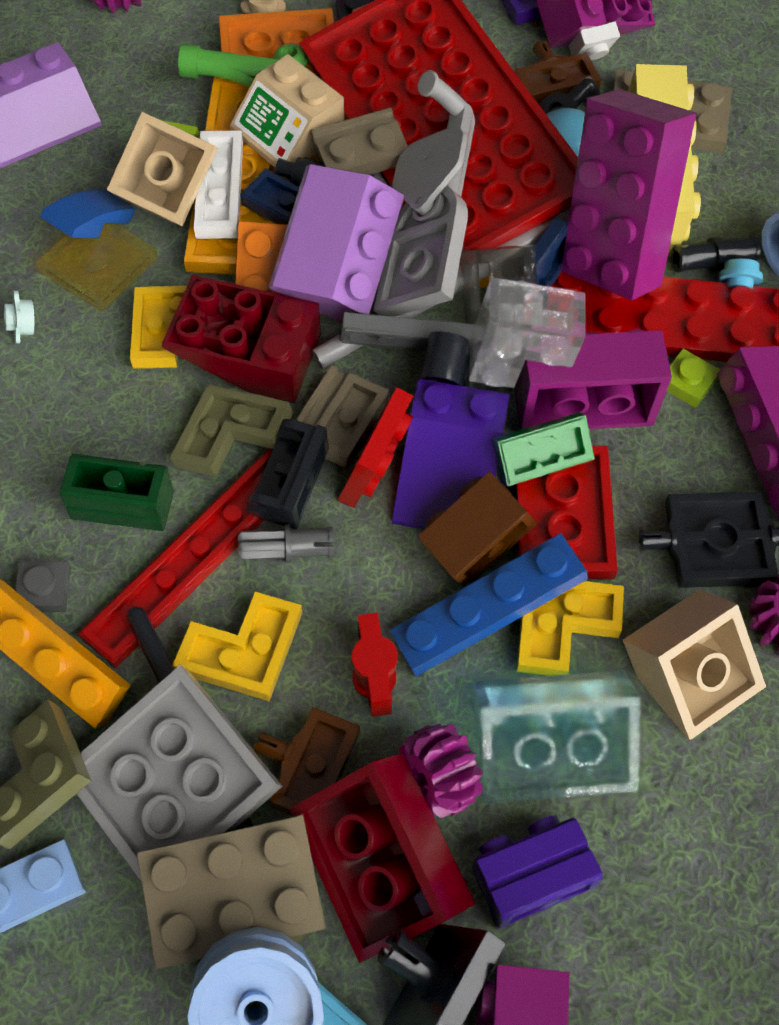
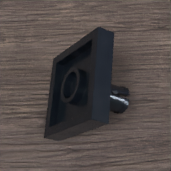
M440 924L427 947L423 949L408 938L400 929L393 931L385 941L393 949L388 951L386 948L381 947L377 959L380 964L387 966L407 982L383 1025H463L506 943L488 930Z

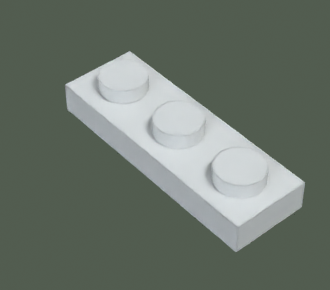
M200 131V139L215 145L218 150L196 196L194 215L196 239L238 238L243 157L242 131Z

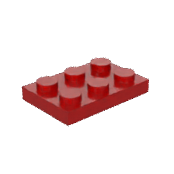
M592 446L594 460L515 484V499L537 523L532 530L517 542L518 557L561 533L587 570L588 579L615 580L618 568L608 446Z

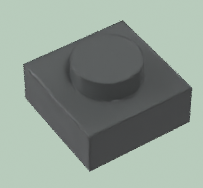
M19 561L15 591L42 613L66 612L71 567L68 561Z

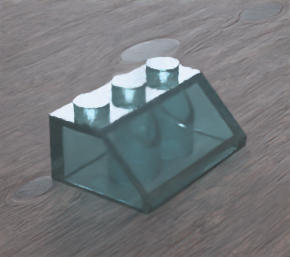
M625 670L473 681L474 728L479 768L483 772L480 778L484 803L639 791L640 695Z

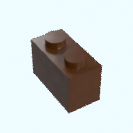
M489 471L483 477L471 480L462 489L460 498L447 510L442 509L433 514L426 522L425 530L417 537L452 578L463 587H467L532 530L537 523Z

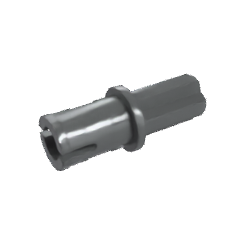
M285 524L284 529L241 531L238 534V554L242 559L285 558V562H291V557H334V546H332V542H334L333 527L290 529L289 524Z

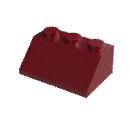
M403 753L373 761L289 808L293 817L303 815L312 860L359 963L378 955L381 947L387 950L392 948L385 941L393 931L400 929L411 939L448 921L476 904Z

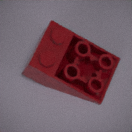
M192 274L164 337L162 348L249 393L295 404L313 357L312 349L317 347L321 336L319 303Z

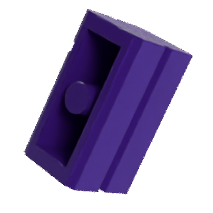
M552 815L529 826V836L511 843L509 836L504 835L483 844L479 848L481 856L474 859L472 869L498 929L594 889L602 881V871L592 850L588 847L586 837L576 818L572 817L560 822L557 815Z

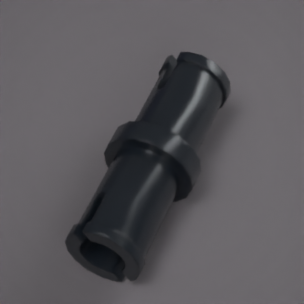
M755 235L723 240L719 236L710 237L704 243L675 245L671 251V264L677 273L702 268L719 271L724 269V263L731 259L759 260L761 246L759 239Z

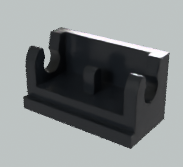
M283 419L279 427L278 439L256 492L252 493L249 498L246 510L248 515L283 526L289 524L290 528L297 529L328 453L329 443L326 427L320 425L313 426L293 419Z

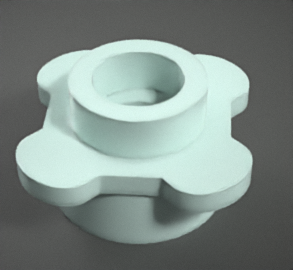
M13 291V304H4L5 330H14L15 344H20V335L34 334L33 301L19 300L18 291Z

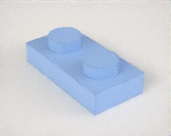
M65 839L0 868V933L86 893L69 844Z

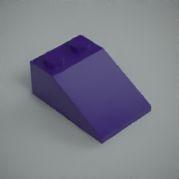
M418 379L411 411L413 419L408 427L392 524L425 530V524L428 519L442 509L447 510L460 498L462 489L471 480L483 477L489 471L496 476L498 462L492 438L503 435L510 394Z

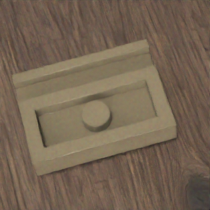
M392 108L312 130L313 142L318 150L323 167L366 175L395 168L399 157L408 147L398 122L393 117Z
M331 365L296 421L313 426L320 425L326 427L329 450L325 459L348 468L388 403L389 390L349 373L347 376L338 372V367Z

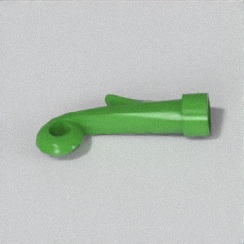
M293 43L281 45L275 51L274 58L205 50L199 45L181 44L178 69L180 77L199 79L201 75L213 76L250 88L254 81L253 78L259 72L285 55L289 54L304 67H306L308 59L300 45Z

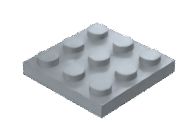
M179 665L80 753L92 781L81 789L77 795L141 881L137 853L234 831L274 795L282 785L189 670Z

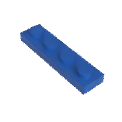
M560 533L394 627L390 632L417 677L588 579L587 570Z

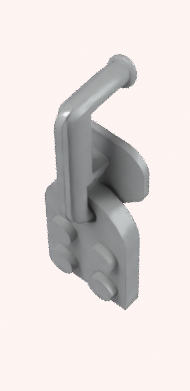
M432 70L422 74L418 81V91L424 97H432L450 113L448 126L445 130L413 142L403 151L398 159L392 187L405 195L404 200L407 203L400 210L379 281L373 311L381 316L394 317L453 300L468 220L467 205L461 195L474 132L475 118L471 106L447 83L438 78L437 73Z

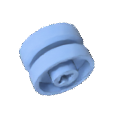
M262 927L233 931L214 943L196 967L189 999V1025L323 1024V1007L315 967L303 947L283 932ZM252 1001H260V1007L256 1008L247 1007V1004Z

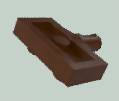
M542 40V44L541 41H538L533 46V52L539 60L537 63L515 69V73L539 105L550 94L565 93L568 95L586 77L594 79L598 89H600L601 77L587 52L573 56H556L552 53L548 42Z
M312 707L303 729L290 743L261 732L259 741L257 740L254 752L281 762L279 783L282 787L272 795L270 799L271 807L292 815L289 808L339 781L359 737L360 726Z

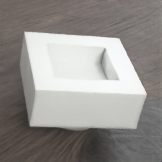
M616 21L581 30L569 45L571 55L587 52L591 60L607 55L610 52V47L620 37Z

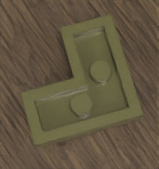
M207 385L170 459L175 468L216 477L234 440L274 449L282 420L290 419L293 414L290 403Z
M49 699L9 732L22 770L0 787V845L7 849L14 847L92 781L62 707Z

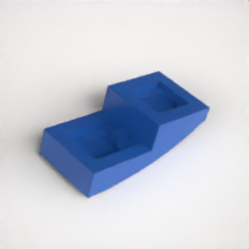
M95 189L78 192L52 203L43 209L40 217L72 238H99L104 223L128 224L132 220L136 209L107 190Z

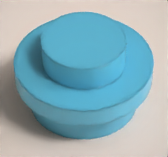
M731 259L724 263V270L719 273V282L727 283V287L731 288L746 286L753 290V286L760 285L763 282V273L759 271L760 264L757 261L751 259Z

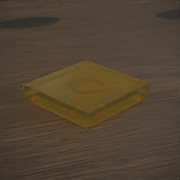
M104 223L99 238H72L66 234L36 262L39 273L95 309L103 312L158 259L156 248L117 224Z

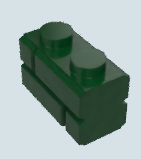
M72 453L60 488V497L64 506H66L70 519L164 531L174 490L171 480H169L168 468L165 465L149 463L140 465V462Z

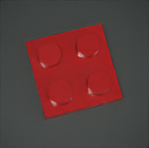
M396 387L337 501L355 508L362 494L371 498L394 457L393 453L398 443L402 440L413 419V416L406 413L413 395Z

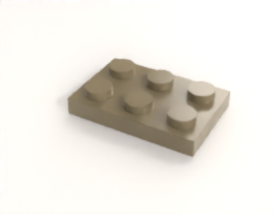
M617 69L613 91L617 89L628 91L633 72ZM687 80L688 84L694 85V99L690 111L697 113L695 118L696 136L691 149L723 153L727 143L732 87Z
M303 815L137 853L156 969L202 959L214 943L237 930L262 927L283 932L289 937H295L326 929Z

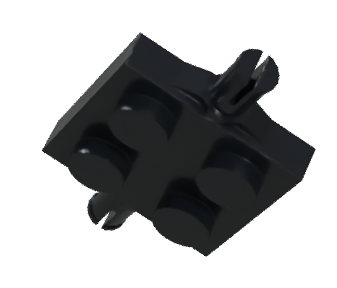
M762 492L669 494L665 502L668 520L667 530L639 531V548L641 551L669 550L675 563L678 588L759 586L767 580L774 582L779 575L775 558L776 548L779 546V527L773 525L772 520L766 513Z

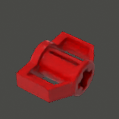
M378 612L358 615L359 641L352 650V666L354 668L352 682L355 690L361 696L368 698L371 717L392 714L391 692L396 685L397 673L395 669L397 667L398 652L395 645L388 638L382 636Z

